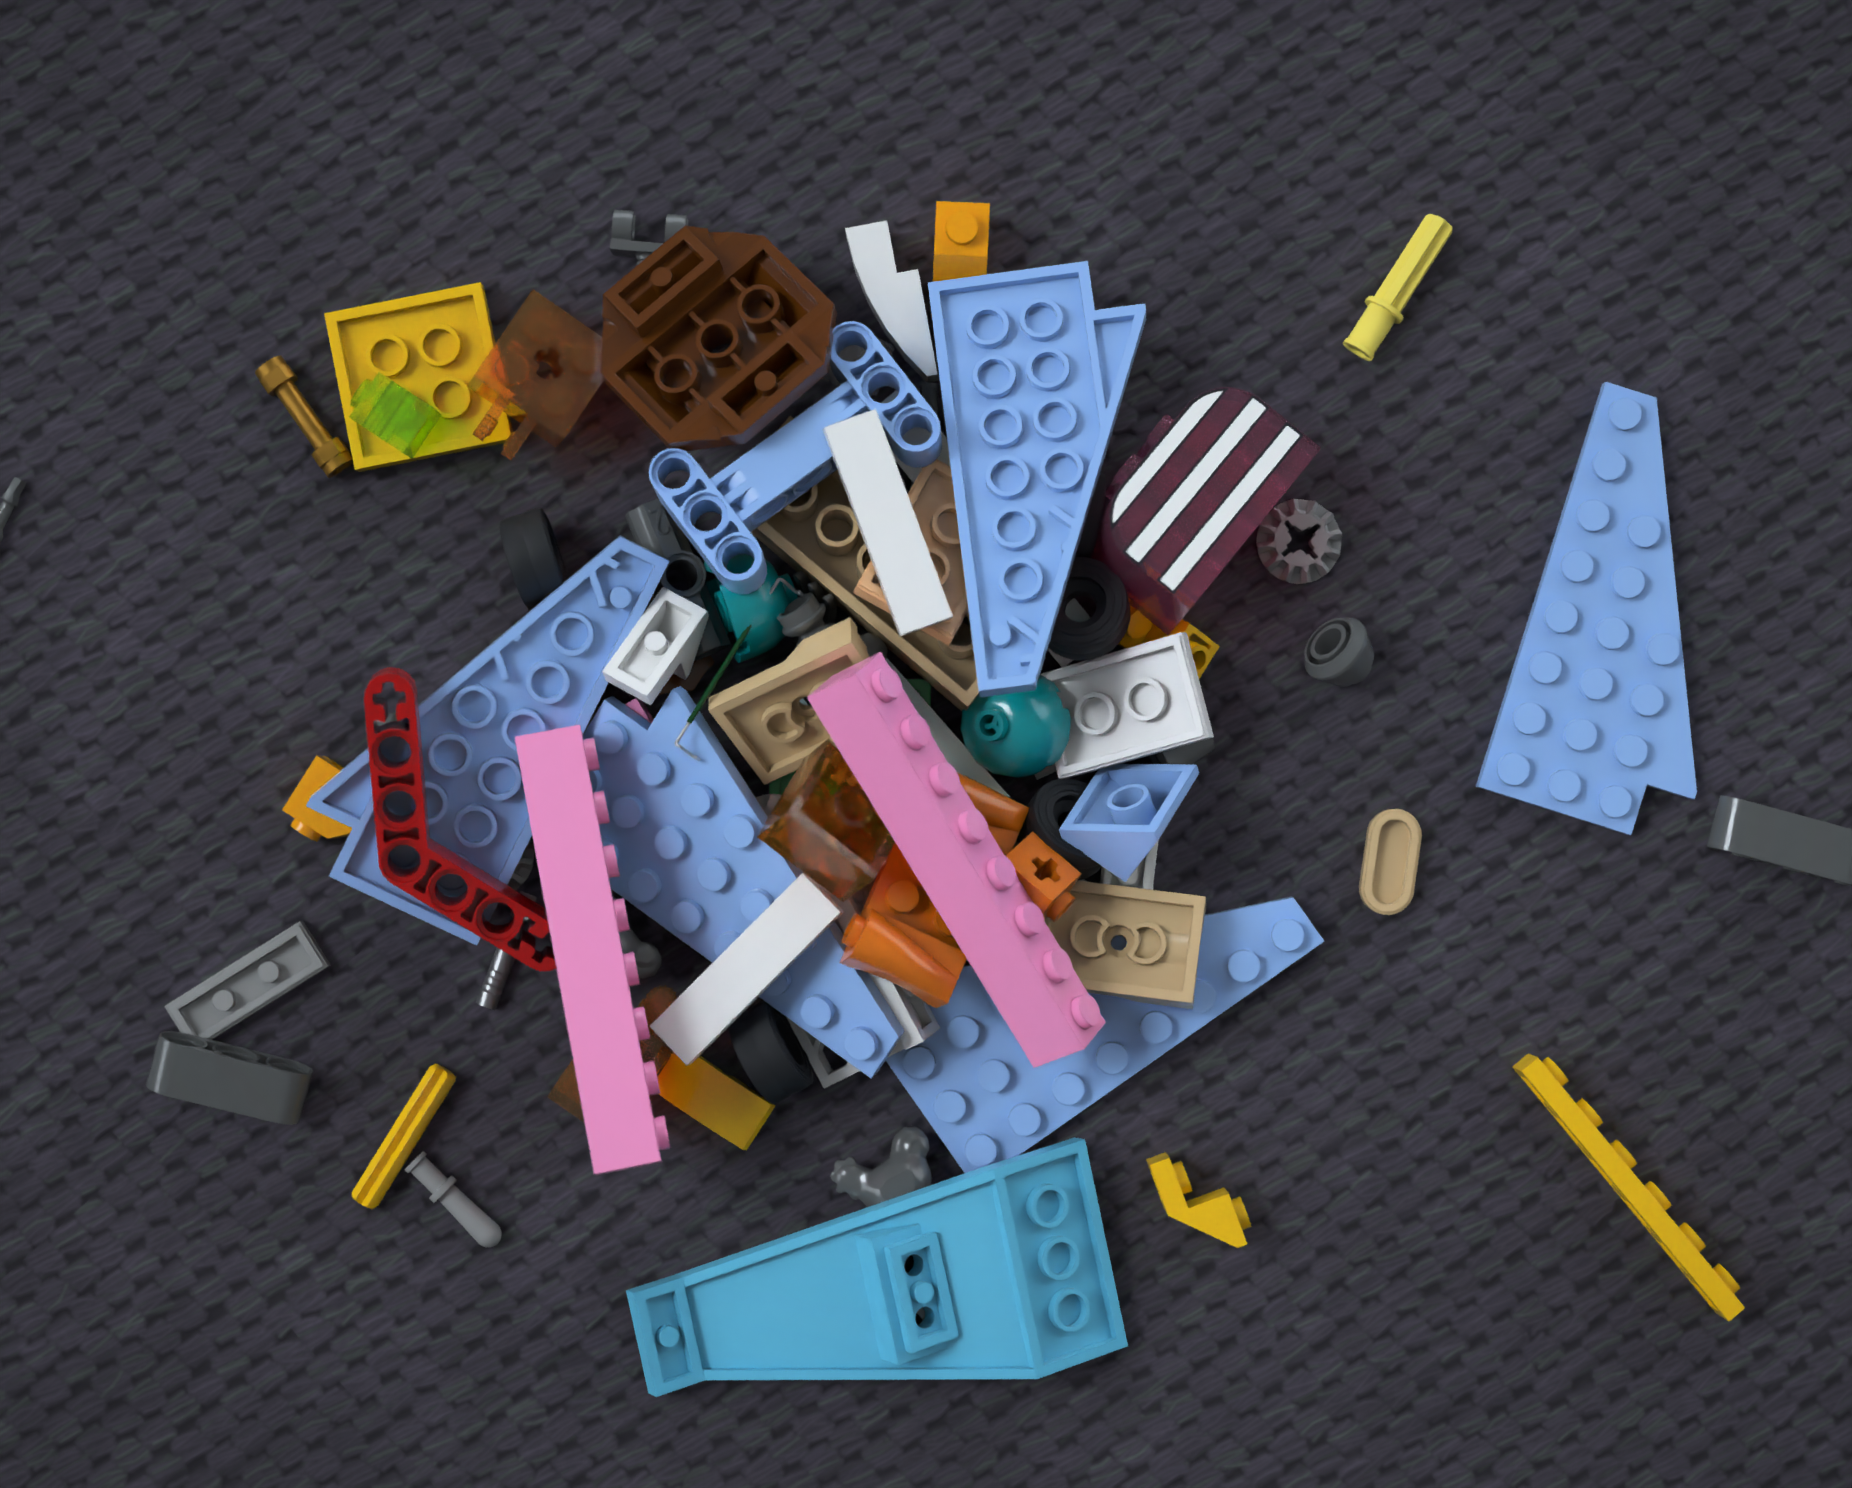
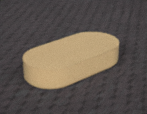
M1401 809L1381 811L1372 818L1367 828L1359 893L1363 903L1370 910L1379 914L1392 915L1401 912L1409 905L1414 895L1422 832L1416 818L1407 811Z

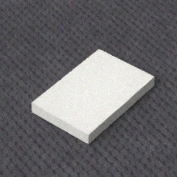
M1180 632L1040 674L1055 683L1060 692L1056 693L1062 701L1063 708L1069 709L1071 717L1069 742L1061 758L1055 763L1059 779L1072 778L1214 737L1187 633Z

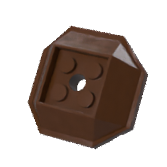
M684 226L603 294L602 318L604 323L601 342L600 374L610 389L669 449L679 448L684 451L746 444L828 374L833 345L832 333L836 325L837 312L834 303L765 236L740 232H709L708 228ZM731 344L723 352L711 353L719 345Z

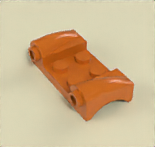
M958 773L961 785L975 808L986 819L988 829L1003 854L1007 855L1015 845L1029 807ZM893 839L861 914L855 913L847 925L842 937V944L847 946L839 963L886 979L910 991L928 1005L939 1008L948 1004L967 958Z

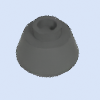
M1351 617L1334 618L1322 624L1309 638L1304 652V664L1308 674L1317 680L1339 687L1350 686L1364 680L1370 673L1374 660V651L1365 626L1358 619Z

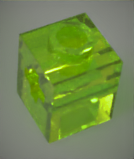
M378 372L373 381L366 379L355 392L350 403L355 409L349 418L413 459L442 414Z

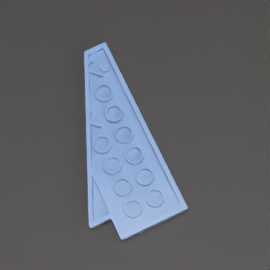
M1088 261L928 282L980 697L1033 691L1036 689L1146 322L1145 303L1095 310Z
M1604 382L1598 395L1476 787L1622 834L1631 835L1646 786L1690 800L1695 799L1697 787L1657 398Z
M621 535L618 536L418 705L429 833L432 840L504 884H508L532 837L515 736L580 725L582 733H584L609 683L605 680L602 671L643 615L669 563V559ZM405 718L400 722L409 723V719ZM391 736L380 743L382 754L390 761H404L411 754L409 744L401 737ZM367 748L313 793L306 807L352 828L329 877L477 946L481 937L393 885L382 875L378 861L369 752ZM405 791L391 792L385 798L387 808L396 815L410 814L416 807L413 797ZM399 845L390 852V858L397 867L410 869L420 862L418 852L411 846ZM446 874L437 881L439 891L448 897H457L467 890L465 880L456 874ZM498 902L492 903L484 909L483 914L486 920H490Z

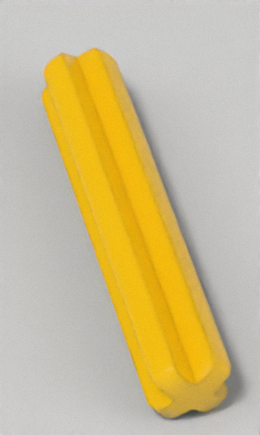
M433 1064L426 1071L352 1191V1198L362 1206L374 1209L382 1201L455 1083L456 1076L450 1070L441 1065Z

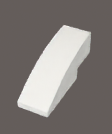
M887 220L845 228L856 275L866 300L884 333L905 361L927 383L938 381L918 269L897 273Z

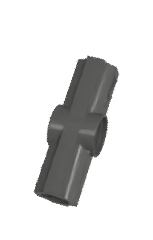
M659 499L644 503L627 512L625 518L635 542L669 559V563L653 593V597L655 598L661 588L664 587L708 611L709 617L694 661L701 660L729 647L731 644L705 583V565L699 557L693 554L685 534ZM674 569L684 573L689 581V589L681 591L670 586L666 578V571Z

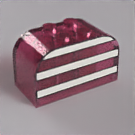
M1231 387L1214 388L1192 399L1175 420L1166 414L1148 435L1147 441L1136 455L1133 453L1114 476V481L1106 489L1105 496L1110 501L1103 510L1091 558L1105 563L1123 581L1127 590L1129 604L1167 635L1172 632L1321 449L1320 446L1263 400L1242 389Z

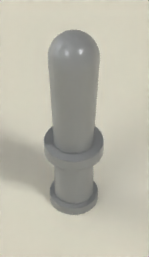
M422 1151L404 1170L407 1173L411 1172L432 1193L429 1199L433 1203L439 1200L478 1244L487 1248L496 1246L502 1236L499 1225L454 1185L456 1179L452 1175L447 1178L425 1157L427 1154Z

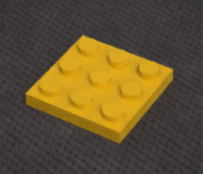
M481 282L324 313L354 469L356 471L362 472L514 441L485 289Z

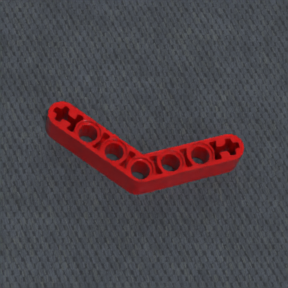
M388 667L380 669L372 676L366 687L364 707L378 861L382 875L393 885L530 968L538 971H552L556 969L553 947L546 946L542 951L535 949L536 938L533 935L543 939L548 932L550 933L546 909L430 838L416 684L411 675L401 668ZM385 682H393L395 691L405 692L406 696H402L398 700L396 706L397 721L378 726L377 721L386 722L389 713L386 698H377L376 694L382 692ZM405 718L409 719V723L400 721ZM391 736L401 737L409 744L411 754L404 761H390L382 754L380 743ZM394 791H405L413 797L416 807L410 814L396 815L387 808L385 803L386 796ZM399 845H408L418 852L420 862L415 867L403 869L397 867L392 862L390 852ZM446 874H456L465 880L467 890L457 897H448L439 891L437 881ZM501 902L507 904L512 909L514 916L504 925H494L485 919L484 909L492 903ZM526 916L529 918L528 932L522 929L520 938L516 939L514 937L519 933L523 918Z

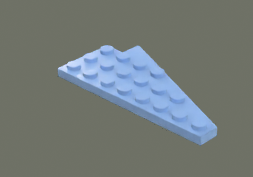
M679 686L671 690L652 723L648 722L614 696L604 699L583 734V739L594 737L600 770L590 771L593 792L604 791L610 823L600 825L603 846L614 844L620 876L609 878L611 889L713 963L803 871L700 711L692 724L688 726L678 744L693 755H697L701 760L697 761L675 746L676 739L696 707L684 688ZM834 921L759 997L869 1078H872L878 1073L905 1031L867 972L839 963L847 945L842 944L843 933Z
M1294 897L1206 914L1199 950L1193 1009L1140 1003L1117 996L1088 993L1096 1000L1100 1013L1106 1023L1084 1050L1035 1068L1027 1058L970 964L964 965L948 1004L939 1008L929 1005L940 1029L925 1041L889 1056L886 1062L963 1172L967 1173L1022 1154L1319 946L1324 940ZM1122 936L1114 937L1111 942L1115 950H1122L1127 944L1126 939Z

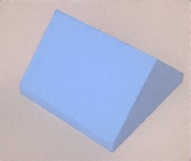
M1118 764L1097 770L1059 828L1061 838L1126 882L1157 843L1199 775L1197 764Z

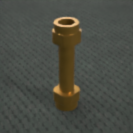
M279 355L263 363L255 371L256 376L260 380L259 382L270 396H278L315 449L312 457L327 477H334L353 464L352 455L339 437L333 438L294 384L298 377L283 357Z

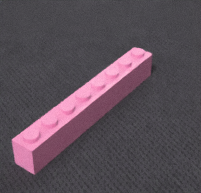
M879 652L832 675L811 693L807 699L1032 1066L1035 1068L1084 1050L1106 1023L1100 1013L1099 1006L1096 1000L1088 994L1074 971L1068 954L1060 948L1046 925L1040 908L1029 897L1016 875L1014 865L1003 854L988 829L986 819L975 808L961 785L957 771L944 757L931 735L929 725L918 714L902 687L898 674L890 668L883 654Z
M580 725L515 736L594 1174L601 1175L661 1163L660 1150L670 1149L665 1116H653L650 1095L660 1094L655 1062H643L640 1041L650 1039L644 1006L633 1008L630 986L639 985L640 981L634 952L623 954L619 932L628 931L630 927L624 898L613 900L609 878L619 877L620 874L614 844L603 846L600 825L610 823L605 793L604 791L593 792L590 771L600 770L594 737L583 739Z

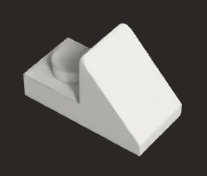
M662 587L602 671L605 680L651 705L672 674L685 680L689 676L709 617L708 611Z

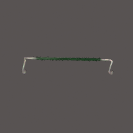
M778 578L769 592L771 595L781 581L795 594L804 596L800 590H795L783 578ZM749 625L740 635L675 741L676 747L697 761L701 759L697 755L690 753L678 742L688 726L692 724L746 638L752 625Z

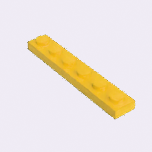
M1529 1053L1512 1066L1714 1312L1727 1321H1731L1745 1309L1744 1305L1734 1295L1741 1289L1735 1279L1721 1264L1718 1263L1713 1268L1700 1253L1706 1248L1701 1238L1687 1223L1683 1222L1679 1227L1666 1212L1672 1206L1667 1197L1652 1181L1643 1185L1631 1170L1637 1165V1162L1629 1151L1617 1139L1609 1144L1597 1129L1603 1121L1595 1110L1583 1098L1575 1103L1563 1088L1569 1080L1562 1070L1549 1057L1541 1061L1538 1057Z

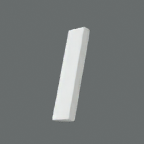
M874 409L824 427L823 432L899 637L951 619L953 617L877 410Z
M802 873L650 1025L651 1029L686 1066L691 1065L844 911L807 873Z

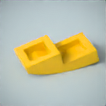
M673 1052L658 1075L660 1096L742 1150L747 1151L775 1108V1105L768 1102L763 1096L737 1078L727 1075L702 1056H699L691 1065L686 1066Z

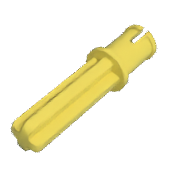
M1428 214L1424 217L1375 296H1368L1366 298V310L1348 338L1343 342L1346 349L1363 360L1372 361L1375 352L1393 324H1400L1404 318L1401 314L1402 310L1452 234L1453 228L1445 219L1433 214Z

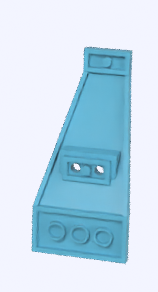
M1075 1137L978 1168L678 1274L626 1290L648 1394L655 1397L705 1380L1039 1379L1128 1346L1085 1139ZM910 1255H912L914 1259L913 1268L908 1273H906L904 1269V1264L906 1259ZM923 1307L925 1311L924 1320L919 1325H917L915 1320L916 1313L920 1308Z

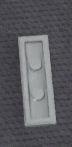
M299 921L164 1007L181 1033L213 1040L331 965L304 921Z

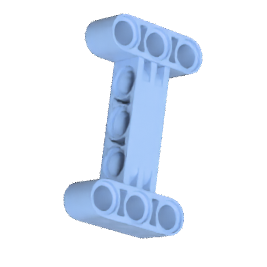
M856 321L843 322L833 329L830 367L841 385L711 479H709L697 461L687 451L679 448L661 451L651 461L649 479L659 501L722 585L731 592L750 594L760 588L767 576V564L762 550L750 532L837 470L823 432L824 427L876 409L891 450L905 465L914 468L925 467L932 464L940 455L942 436L940 421L936 413L872 331L862 323ZM851 345H857L866 350L865 355L857 361L848 362L839 357L840 352ZM883 386L895 388L899 392L898 396L889 403H878L870 398L876 389ZM921 427L931 433L929 440L921 445H911L903 440L904 434L912 428ZM682 470L690 474L688 482L678 489H670L663 486L665 478L671 472ZM715 512L722 516L720 524L711 531H701L695 528L696 520L704 513ZM738 554H747L754 558V563L747 572L734 574L726 570L727 564L732 557Z

